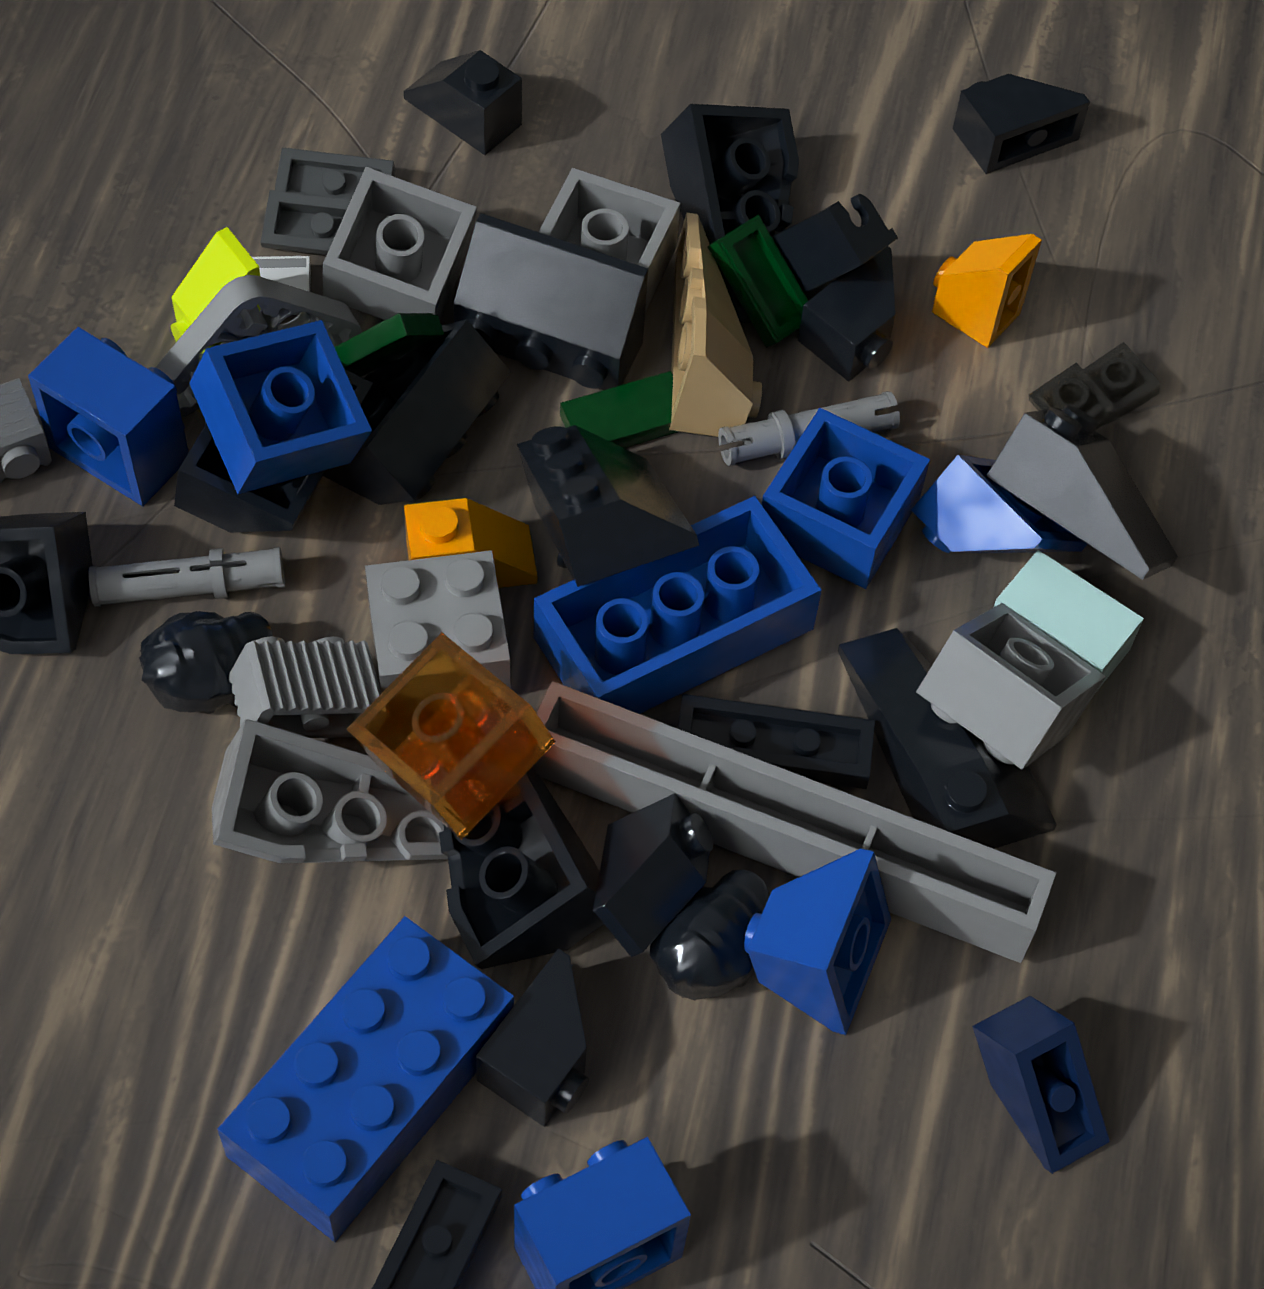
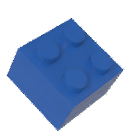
M322 320L206 348L189 382L237 494L349 464L372 431Z
M77 327L28 375L49 448L142 507L179 470L189 453L184 431L185 426L182 421L177 397V388L174 382L163 371L155 367L147 369L127 357L125 352L108 338H101L99 340L80 327Z
M819 408L764 493L762 506L798 557L867 589L911 516V509L920 500L930 459L827 410Z
M648 1137L628 1146L625 1140L613 1142L595 1152L588 1159L587 1164L589 1167L565 1179H562L560 1174L546 1176L522 1192V1201L514 1204V1248L535 1289H623L682 1258L691 1214Z

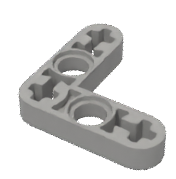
M245 275L233 279L220 289L155 368L163 371L174 382L177 388L181 417H185L199 408L189 382L203 356L200 353L215 343L222 342L221 344L258 336L262 330L270 333L322 320L335 347L362 333V329L348 305L341 301L260 276ZM295 313H300L295 319L287 323L280 324L287 317Z

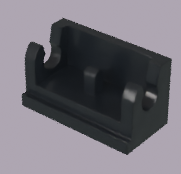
M858 194L851 198L853 208L861 217L860 227L852 222L849 212L838 201L813 216L772 236L804 293L863 265L898 239L893 228L888 230L876 208L866 196Z

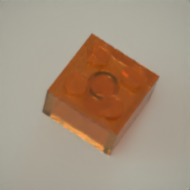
M442 632L347 728V731L376 765L461 840L556 742L529 703Z

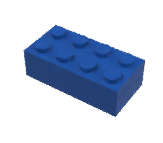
M753 496L691 525L697 534L699 542L697 547L579 587L572 580L535 597L533 638L564 686L641 714L813 630L822 589L756 496Z
M404 916L217 1128L226 1157L332 1241L336 1242L476 1074V1055L514 1007V995Z

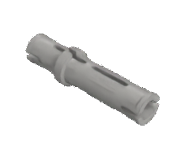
M890 391L822 407V409L871 432L897 429L900 423L899 411L875 415V411L898 405L895 396ZM819 408L790 415L785 410L769 413L767 420L733 427H721L718 432L719 446L738 441L744 442L742 446L721 451L726 465L732 466L738 462L775 454L779 459L788 457Z
M280 547L225 554L223 548L210 549L209 556L89 567V587L94 607H101L106 604L160 600L214 593L215 599H223L229 597L230 591L277 586L278 588L285 587L284 565Z

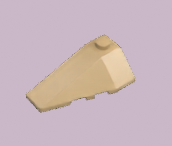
M686 212L675 251L671 367L673 392L672 416L669 430L718 437L721 427L742 425L746 423L748 417H757L761 404L762 383L753 381V355L717 262L707 247L710 244L698 214Z

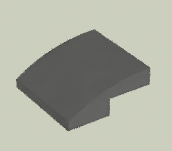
M282 147L275 190L269 191L261 246L264 248L327 255L365 167L395 177L394 161Z

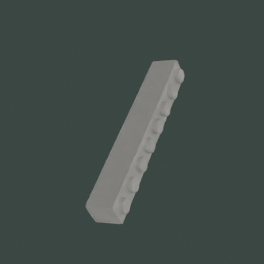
M554 681L551 682L526 733V756L540 777L632 813L675 793L691 814L696 813L703 818L710 830L714 845L794 876L801 877L860 848L874 851L890 913L1019 963L1022 962L1037 930L1056 876V872Z

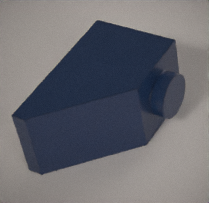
M1028 996L972 1026L991 1086L1047 1171L1053 1174L1110 1142L1074 1022L1032 996Z

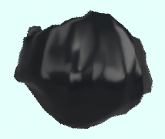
M195 611L192 613H178L168 618L141 642V656L139 657L143 669L141 681L147 684L159 703L166 709L189 713L198 711L214 713L217 708L231 704L237 707L234 704L235 694L232 693V683L229 682L230 671L244 646L251 641L273 636L272 629L264 617L254 612H244L239 616L226 618L215 612Z
M742 869L732 870L727 873L713 887L703 886L650 944V957L657 965L660 975L671 991L682 998H689L695 1001L724 995L734 988L746 985L749 977L755 970L749 953L745 951V935L752 916L755 913H763L770 896L764 880L755 873Z

